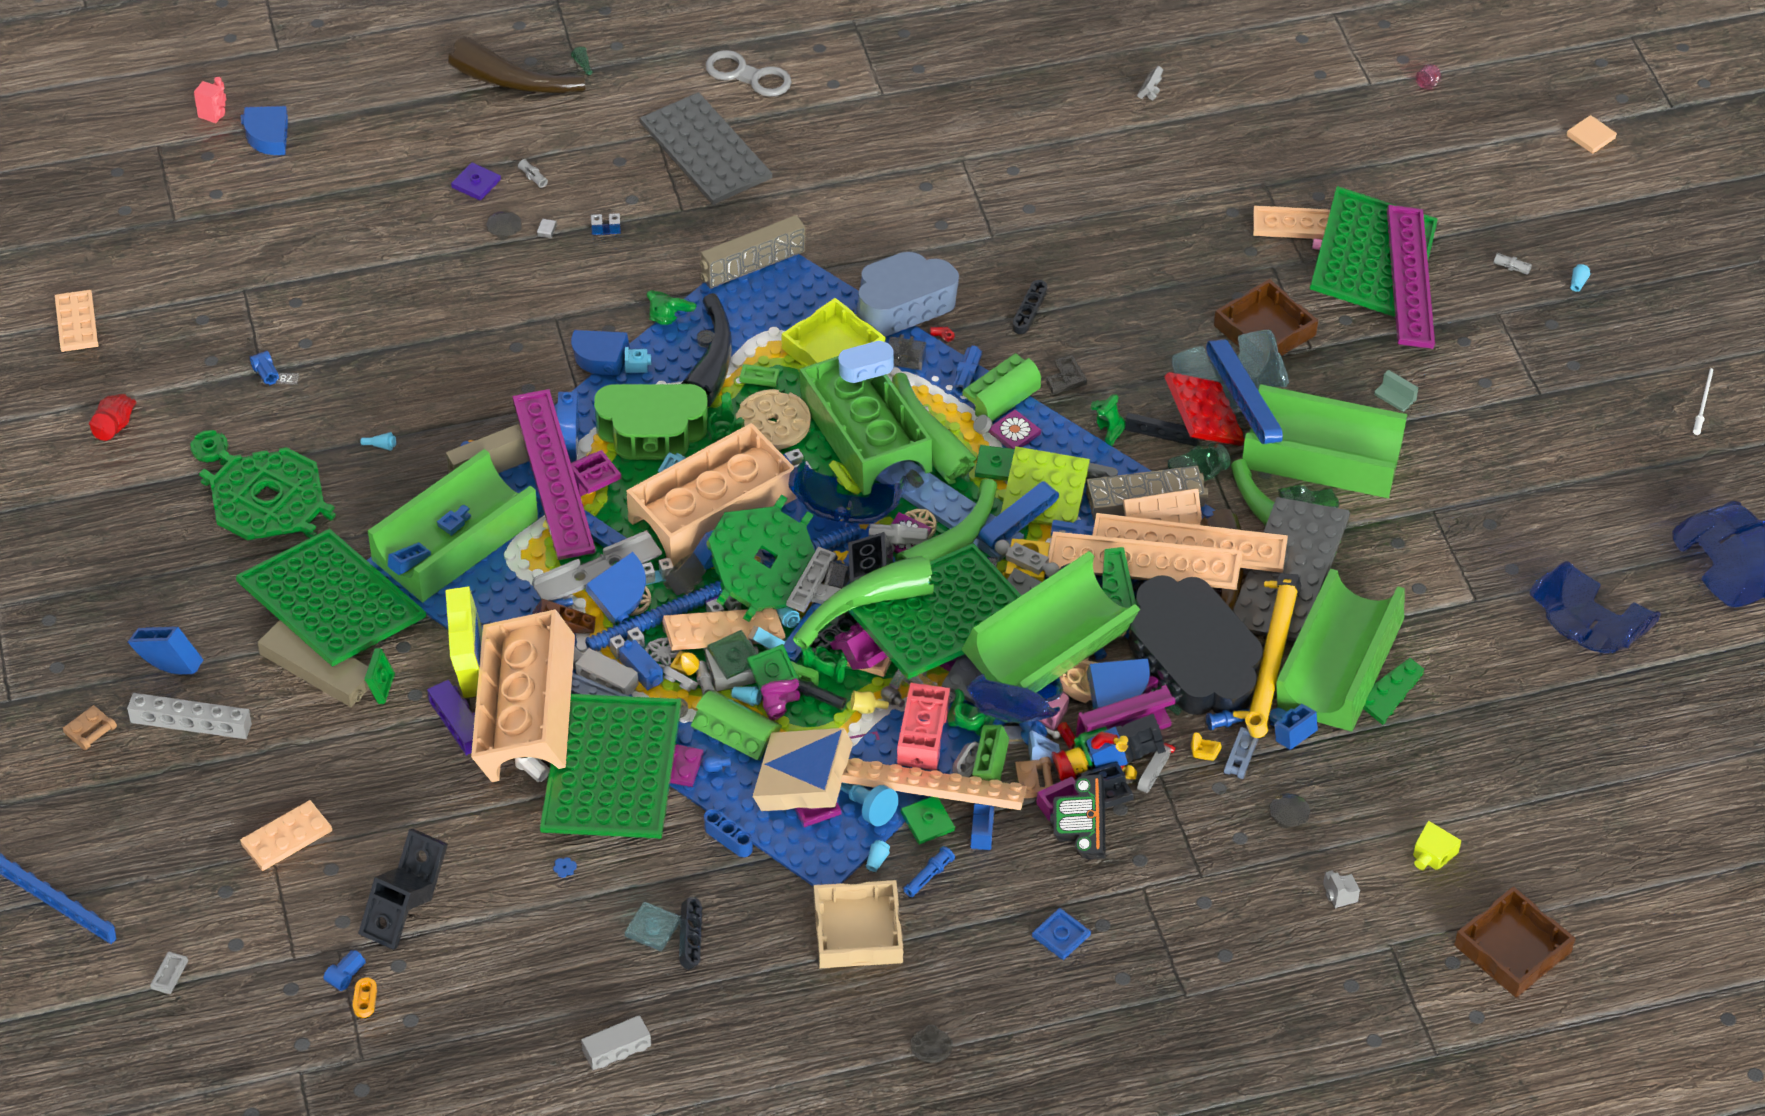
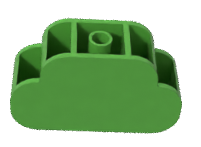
M613 384L602 387L595 394L594 408L597 435L606 442L614 443L615 452L622 458L629 460H665L669 452L674 455L679 453L683 456L688 451L689 443L699 441L707 434V394L697 385Z

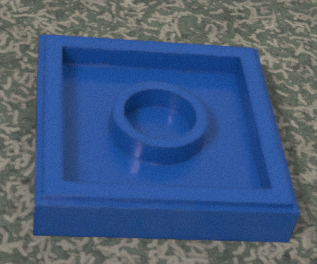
M1061 908L1055 911L1032 932L1034 939L1062 960L1068 957L1091 935L1089 929Z

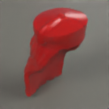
M126 394L109 395L102 399L97 411L89 421L92 434L97 439L103 441L113 438L115 434L128 424L132 409L137 404L136 400L131 399Z

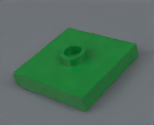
M980 445L975 477L1008 481L1015 449Z
M783 644L746 659L759 690L768 682L798 679Z
M375 648L365 681L378 704H385L395 672L383 650Z
M932 796L901 808L900 812L919 845L955 830L953 822L938 797Z

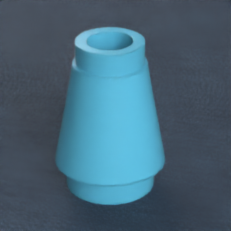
M1579 264L1573 269L1570 286L1573 291H1580L1589 278L1590 269L1586 265Z
M793 608L776 609L784 626L793 628L799 623V613Z
M734 686L732 689V698L751 706L761 703L762 694L758 687Z
M876 840L871 844L866 864L868 870L877 872L890 853V846L887 843Z

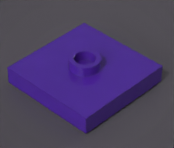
M471 163L451 183V186L481 201L501 180V176L475 163Z

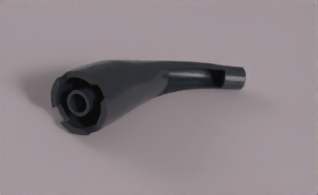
M714 293L708 294L703 298V305L713 322L714 338L703 356L681 383L701 387L707 394L708 407L712 405L723 387L732 352L729 321L718 296Z

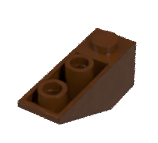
M543 598L533 610L532 614L556 609L573 633H594L595 616Z

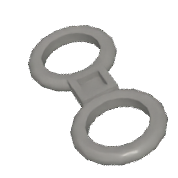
M723 50L715 52L706 61V70L712 77L720 80L737 78L739 81L750 84L755 92L763 96H779L784 94L791 85V77L785 70L773 66L761 69L746 65L742 55L734 51ZM730 58L737 61L739 66L731 72H719L713 67V64L719 59ZM774 74L782 77L784 83L778 88L768 89L760 86L758 80L762 76Z

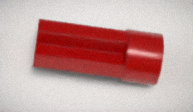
M1063 722L1057 726V730L1069 749H1074V746H1076L1074 742L1076 736L1067 722Z

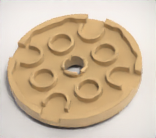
M764 390L750 395L740 404V408L736 413V418L742 417L745 420V426L752 423L778 451L799 443L807 435L811 423L810 411L806 403L793 393H780L779 390ZM774 418L778 420L775 423V421H770L769 419Z

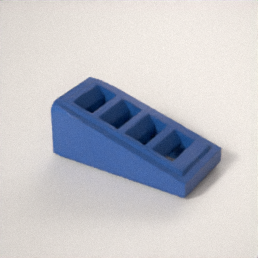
M418 542L389 554L388 567L396 574L401 575L429 557L431 551Z

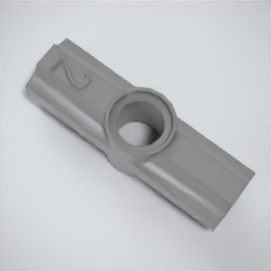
M870 524L869 536L885 532L889 542L894 545H917L928 540V529L908 527L902 524Z

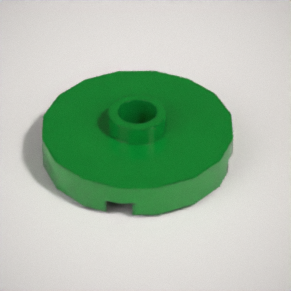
M214 430L198 433L190 443L192 455L202 462L217 461L221 459L218 457V454L222 450L228 451L227 438L224 434H219Z

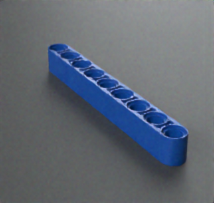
M1226 339L1208 341L1206 350L1210 360L1261 444L1281 442L1283 434L1280 425Z

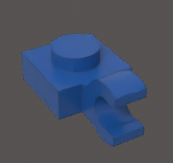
M462 505L455 513L450 510L437 521L438 527L452 536L465 525V521L470 519L471 514L468 513L470 508Z

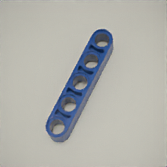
M1045 481L1039 483L985 525L979 532V539L994 550L997 541H1007L1057 501L1059 492Z

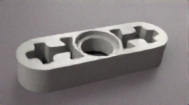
M1165 746L1166 752L1158 754L1156 751L1142 774L1137 789L1146 793L1149 792L1170 756V747Z

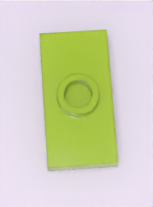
M833 460L829 466L838 477L837 481L848 491L858 495L861 491L845 466Z

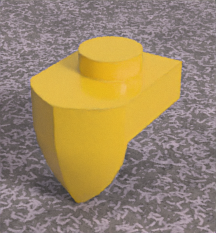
M679 651L670 667L679 673L692 675L699 669L700 662L694 654Z
M1194 733L1191 740L1193 757L1214 761L1222 749L1221 742L1203 740L1199 733Z

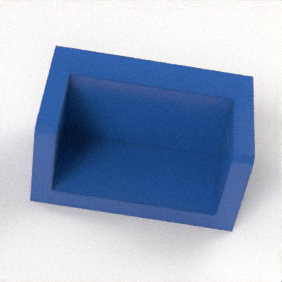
M974 803L971 849L991 850L994 806Z

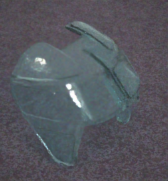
M1271 329L1239 335L1240 354L1237 357L1256 388L1259 390L1260 384L1271 387H1287V384H1289L1288 375L1281 355L1278 353L1277 343ZM1203 346L1172 355L1171 361L1174 373L1220 382L1226 398L1230 402L1232 412H1242L1215 366L1209 361Z

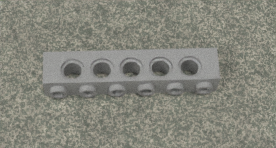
M139 693L132 694L127 708L131 723L247 739L252 725L249 709Z

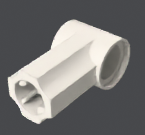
M515 758V766L520 770H525L537 782L544 781L549 775L550 768L539 758Z

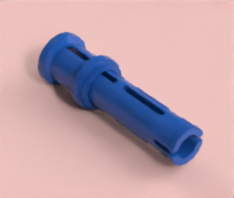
M1250 708L1238 711H1250ZM1223 710L1222 713L1206 714V723L1210 731L1216 727L1225 726L1227 728L1232 726V723L1245 721V719L1233 717V712L1229 710Z
M942 846L939 849V853L928 860V865L903 888L905 894L913 898L934 875L943 872L944 867L949 862L955 860L953 852L949 848Z

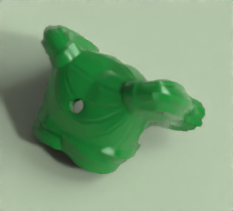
M650 290L646 293L650 300L649 320L661 325L672 324L677 319L675 316L676 311L693 312L696 309L695 303L681 298H672L663 292Z
M729 392L722 395L721 413L717 415L714 412L708 418L707 431L711 434L713 441L721 440L745 427V420L742 417L736 418V415L733 413L732 399Z
M1112 394L1107 400L1093 401L1090 408L1097 412V425L1100 427V430L1108 427L1105 442L1110 446H1113L1115 440L1123 432L1126 423L1118 412L1117 402L1119 397L1117 394Z
M810 646L807 649L801 648L803 653L802 666L812 668L819 673H824L838 684L844 681L845 667L848 664L843 652L840 654L831 653L823 646H817L815 653Z
M956 689V696L947 716L949 726H959L969 731H974L975 734L981 737L983 725H993L997 711L1002 705L996 702L990 704L986 710L965 704L964 693L962 690Z

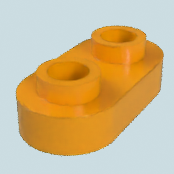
M362 978L355 985L353 1011L360 1018L371 1016L375 1010L377 986L376 982L371 978Z

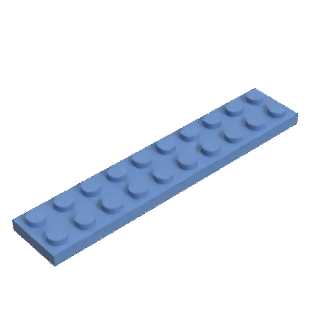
M911 460L899 461L888 466L875 479L917 508L929 510L938 522L949 529L962 522L976 505V503L931 473L925 474L922 468ZM990 513L985 525L996 518V516ZM1017 532L1008 539L1007 542L1010 544V547L1012 538L1024 539V535ZM979 537L976 538L979 540L977 545L979 549L998 562L1006 556V554H998L995 549H991Z

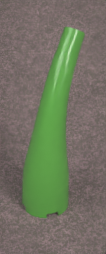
M896 373L892 378V383L932 439V465L948 484L956 483L955 478L960 475L964 478L975 466L973 461L977 460L976 457L956 435L942 425L923 406L915 395L907 375Z
M1244 459L1235 460L1231 464V469L1238 489L1255 516L1266 526L1275 502L1271 501L1255 485L1251 478L1252 474L1247 461Z
M983 479L977 494L978 502L962 522L938 536L898 553L895 556V562L927 555L931 562L972 544L989 517L996 495L997 483L992 479Z
M927 555L893 562L846 585L829 597L811 614L795 634L793 641L800 648L807 649L817 638L818 632L826 624L853 608L881 601L933 594L934 584H929L932 575L929 558H927Z

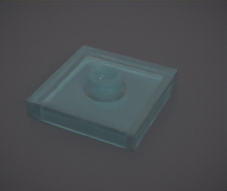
M643 902L626 929L625 937L662 952L679 925L681 916Z

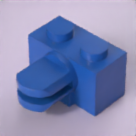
M1304 704L1299 705L1294 710L1291 708L1289 711L1275 708L1269 714L1270 725L1275 727L1276 742L1290 750L1318 730L1317 712Z

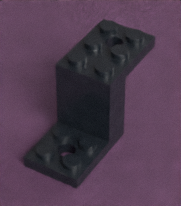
M413 828L408 831L398 868L374 878L358 932L359 935L393 950L398 948L408 911L432 900L448 846L447 843ZM421 850L426 853L427 858L425 861L421 860L419 856ZM381 917L386 919V927H383L380 924Z

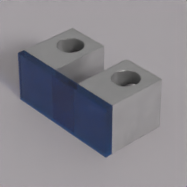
M602 214L591 215L592 235L621 234L620 214H609V224H602Z

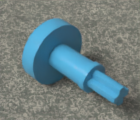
M841 782L840 790L849 794V798L852 801L863 805L862 815L865 821L874 826H882L893 817L898 806V795L895 790L886 785H879L870 791L861 785Z

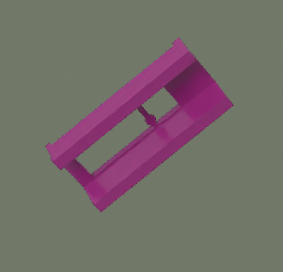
M1164 685L1161 686L1160 690L1150 691L1148 694L1144 693L1085 712L1084 714L1080 712L1078 714L1076 737L1078 738L1081 733L1090 732L1105 726L1107 730L1120 725L1123 727L1127 723L1153 713L1160 730L1171 727L1172 722L1164 707L1174 705L1176 699L1172 697L1167 686Z

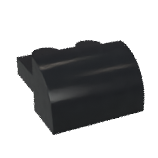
M1118 762L1080 773V777L1102 775L1105 781V808L1131 801L1134 798V794L1126 783L1125 774Z

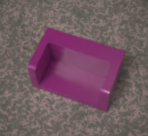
M1073 777L1037 792V805L1048 821H1050V815L1054 813L1053 800L1055 797L1078 795L1075 790L1076 781Z

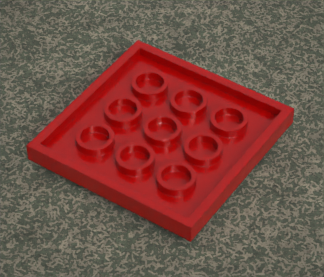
M1168 372L1164 376L1190 437L1242 446L1245 443L1243 431L1237 423L1236 416L1230 407V402L1226 398L1220 382Z

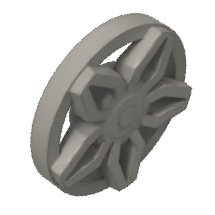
M668 637L650 641L645 649L647 653L650 650L652 651L650 656L656 662L660 661L663 664H658L662 669H664L665 665L670 667L672 664L671 658L676 657L678 652L682 651L671 650Z

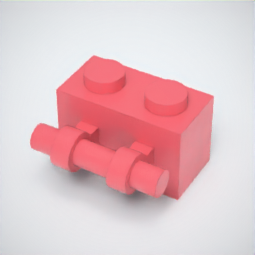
M220 77L214 79V84L202 81L194 91L198 117L213 123H217L225 114L226 94L223 92L224 83Z

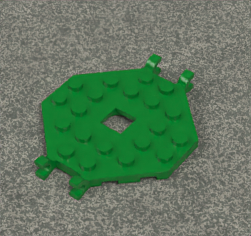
M287 447L279 448V451L268 453V450L252 453V456L241 457V455L232 456L227 451L222 450L218 457L222 458L220 464L223 467L215 475L206 469L199 473L203 477L201 484L211 485L217 525L246 540L300 531L310 539L317 535L314 532L316 526L310 522L319 512L330 521L336 516L332 512L335 509L334 506L325 503L323 500L317 462ZM265 486L279 492L269 501H263L256 497Z
M783 495L779 497L773 507L725 512L706 542L707 548L711 551L713 557L712 562L716 574H719L722 592L716 602L723 606L730 595L749 607L743 616V619L748 622L758 611L768 608L780 609L788 607L786 606L787 600L815 553L806 528L813 514L807 511L800 523L780 511L788 499ZM759 549H765L775 557L776 560L771 568L754 559Z

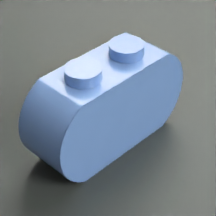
M875 341L845 349L839 354V374L842 379L851 383L889 374L894 367L893 348L883 341Z

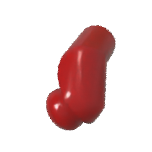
M930 327L931 336H940L947 342H951L955 338L954 332L948 327Z

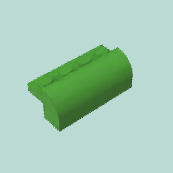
M1015 353L963 389V396L975 404V416L986 415L993 422L1041 388V375L1037 366L1030 358L1024 360Z
M708 691L703 695L696 706L698 711L691 724V727L759 761L768 745L771 733L779 732L782 727L781 724L716 691Z

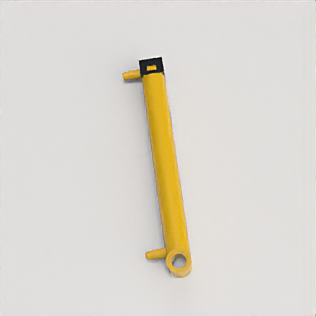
M1279 573L1278 581L1264 582V587L1278 589L1252 703L1250 711L1233 712V717L1245 719L1248 732L1254 738H1261L1268 732V717L1296 596L1299 597L1302 586L1298 574Z

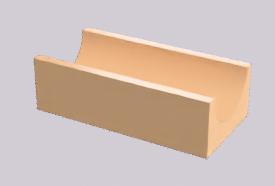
M750 423L626 490L628 521L634 525L644 519L657 534L665 550L666 557L671 559L674 567L691 557L704 534L715 529L725 512L773 507L781 495L788 498L784 505L795 500L796 468Z
M556 609L483 625L471 757L491 782L499 781L501 764L513 758L534 757L546 760L558 769L566 767L575 635Z

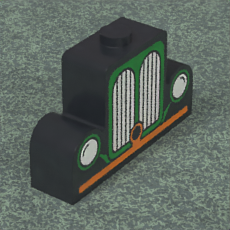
M1102 775L1081 776L1075 782L1077 796L1054 798V813L1050 815L1051 826H1054V835L1059 842L1076 841V849L1082 858L1106 859L1105 781Z

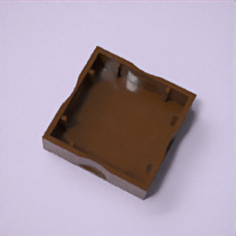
M1268 279L1251 289L1244 296L1234 299L1215 311L1214 326L1263 368L1316 336L1318 319L1301 305L1294 302L1286 292L1272 280Z
M1513 886L1494 901L1488 910L1477 915L1457 931L1454 946L1517 998L1572 952L1575 937L1554 919L1542 913L1531 900Z

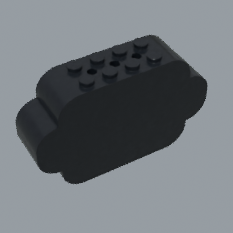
M1159 575L1143 583L1139 587L1136 597V605L1140 611L1129 628L1128 644L1136 660L1148 659L1150 675L1158 679L1160 688L1166 685L1172 697L1176 699L1175 704L1177 703L1182 710L1189 714L1202 715L1211 710L1217 714L1222 713L1223 710L1233 712L1247 709L1252 703L1256 678L1262 658V646L1258 639L1214 589L1201 578L1188 577L1177 582L1172 577Z

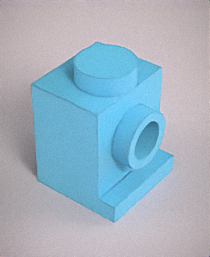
M625 347V372L648 373V365H651V354H647V349H629V347Z

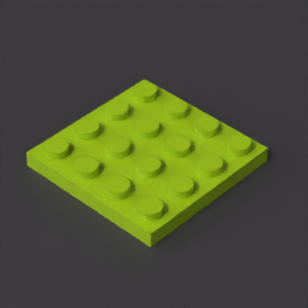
M1015 446L1001 513L1039 483L1045 481L1059 492V497L1052 506L1031 522L1052 526L1053 520L1074 523L1078 520L1090 459Z

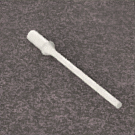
M1712 368L1709 370L1699 415L1695 417L1693 429L1695 435L1700 434L1704 422L1703 412L1713 374Z

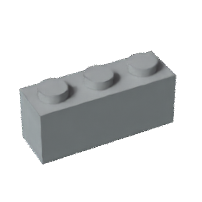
M588 648L575 663L577 675L630 696L639 685L638 672L633 668L620 664L615 659L604 656L599 651Z
M640 1015L581 1039L582 1051L592 1070L604 1068L609 1063L623 1060L628 1055L642 1052L651 1046L650 1033Z

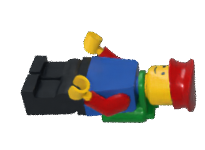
M1153 713L1127 723L1123 727L1120 725L1107 730L1105 726L1090 732L1081 733L1078 738L1074 739L1076 745L1074 749L1066 752L1064 750L1058 753L1052 752L1051 756L1061 781L1070 777L1076 780V775L1086 772L1088 766H1093L1092 762L1095 768L1118 762L1123 772H1125V778L1135 780L1137 770L1133 766L1126 765L1133 762V759L1142 758L1145 754L1154 751L1161 754L1166 752L1159 725Z

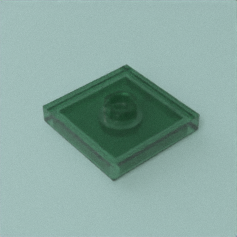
M742 630L707 646L708 651L726 679L749 670L750 667L746 659L757 654Z

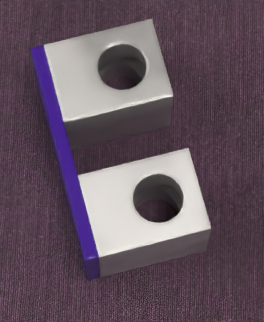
M729 595L724 603L728 611L741 610V602ZM719 596L705 602L707 612L724 611L722 605L716 602Z

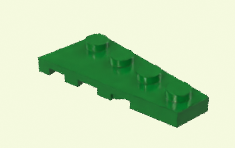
M1124 547L1105 549L1102 590L1117 605L1130 608L1136 602Z
M1412 658L1404 661L1374 684L1363 709L1380 724L1384 725L1388 717L1396 710L1398 704L1406 697L1408 691L1413 688L1423 675L1424 668Z

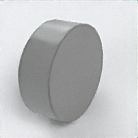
M980 415L975 420L973 428L979 434H985L990 430L992 421L986 415Z

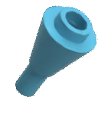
M392 432L374 436L373 438H361V445H373L392 451L393 447L396 446V437L393 436Z

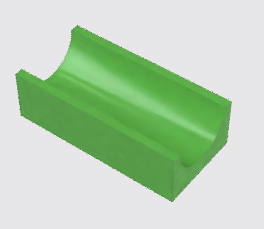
M839 356L800 369L801 399L808 406L811 417L863 495L871 493V487L876 477L885 468L896 462L914 460L918 462L925 474L932 472V439L887 374L855 383L847 382L839 374Z
M1260 384L1258 391L1280 425L1283 438L1281 442L1261 444L1251 428L1250 433H1246L1242 458L1247 461L1250 470L1389 498L1403 442L1407 414Z
M483 449L368 530L372 561L423 603L537 521L536 490L532 486L527 487L520 493L512 490L497 473L491 461L490 453ZM462 505L470 508L468 513L471 514V517L465 521V525L451 536L438 527L437 521L450 510L455 513ZM418 542L431 551L429 557L401 575L396 574L388 567L389 554Z
M1090 551L975 626L962 647V651L1011 709L1125 633L1140 611L1136 604L1130 608L1119 606L1104 593L1095 577L1093 570V559L1095 556Z
M1330 569L1277 679V708L1289 711L1291 708L1294 710L1299 705L1304 704L1317 712V722L1352 732L1404 620L1405 588L1397 586L1394 595L1386 600L1365 599L1346 588L1339 578L1338 570Z

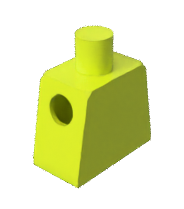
M1428 821L1414 848L1413 855L1417 858L1414 862L1415 866L1420 870H1424L1427 866L1435 870L1440 869L1459 853L1462 840Z

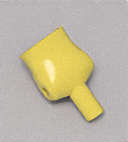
M853 691L851 696V710H856L861 714H870L874 712L875 708L888 709L889 706L887 701L876 700L872 692Z

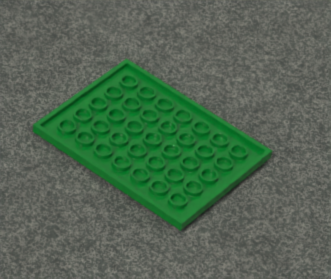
M1336 187L1310 290L1395 317L1387 219L1388 205L1394 204L1345 188ZM1423 214L1428 260L1438 218Z
M327 529L236 575V581L332 667L426 618V611L331 529Z
M974 543L930 562L932 575L929 584H934L933 594L862 605L848 611L907 679L964 655L962 647L972 629L1022 596Z
M571 694L566 767L558 769L552 763L550 765L540 824L541 833L662 839L682 706L681 699Z

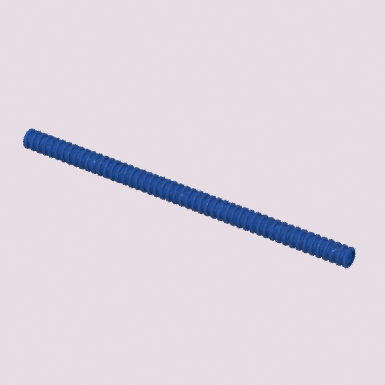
M853 521L851 524H846V527L842 526L841 529L832 530L830 533H826L825 536L821 535L820 538L812 539L811 542L815 551L818 547L830 551V548L834 549L835 546L839 547L841 544L850 542L851 539L855 540L856 537H861L862 532L858 523ZM773 556V559L763 560L762 564L771 568L776 559ZM721 580L720 582L715 581V584L711 583L709 586H704V589L699 588V591L690 592L688 596L683 595V598L678 597L677 600H672V603L662 604L661 607H656V610L646 611L645 614H640V617L630 618L629 621H624V624L619 623L618 626L609 627L607 631L598 632L596 636L586 637L587 649L601 651V648L610 647V639L615 636L621 635L626 640L628 639L627 631L638 627L641 632H644V629L649 630L650 627H655V624L660 625L663 616L685 614L688 611H692L693 608L702 607L706 601L721 594Z

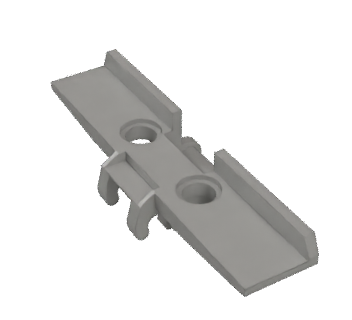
M646 530L603 548V554L597 559L580 565V560L577 559L533 578L532 586L541 599L553 601L586 589L588 582L610 568L611 564L615 561H620L631 552L635 553L642 564L656 558L662 552Z

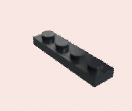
M1128 413L1126 416V431L1196 447L1198 445L1199 438L1190 437L1184 425Z

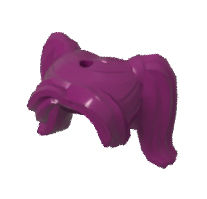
M798 679L772 681L761 687L763 707L769 719L773 721L778 720L787 712L785 709L786 703L800 700V692L796 690L799 686Z

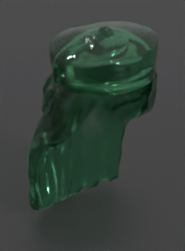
M1212 443L1208 446H1196L1184 455L1175 456L1168 460L1169 469L1198 466L1199 472L1203 473L1204 482L1217 476L1220 471L1228 469L1231 464L1228 451L1223 445L1218 443Z
M1297 485L1278 489L1279 498L1339 508L1340 506L1339 500L1333 493L1332 488L1311 491L1304 485Z

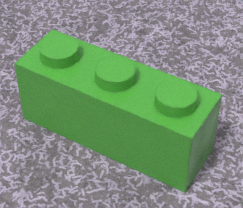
M983 725L973 776L980 777L986 781L993 779L1001 780L1009 743V737L1002 725Z

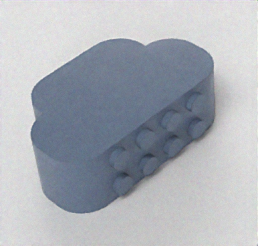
M902 252L869 264L862 270L856 316L871 325L883 336H888L944 315L955 307L959 273L945 260H926L922 255L914 252Z

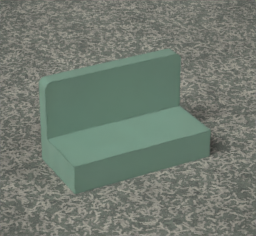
M1388 370L1384 373L1382 385L1375 390L1374 395L1404 412L1416 401L1418 387Z

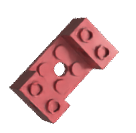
M910 683L898 741V765L937 770L943 725L947 721L949 711L950 688Z

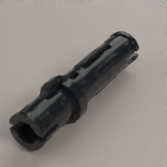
M798 678L799 686L796 690L803 693L804 696H811L839 710H843L845 707L846 698L814 685L812 681L807 682Z

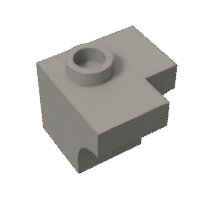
M1333 870L1325 872L1323 885L1326 889V896L1329 901H1332L1335 908L1358 902L1360 889L1352 874L1339 876L1338 872L1334 873Z

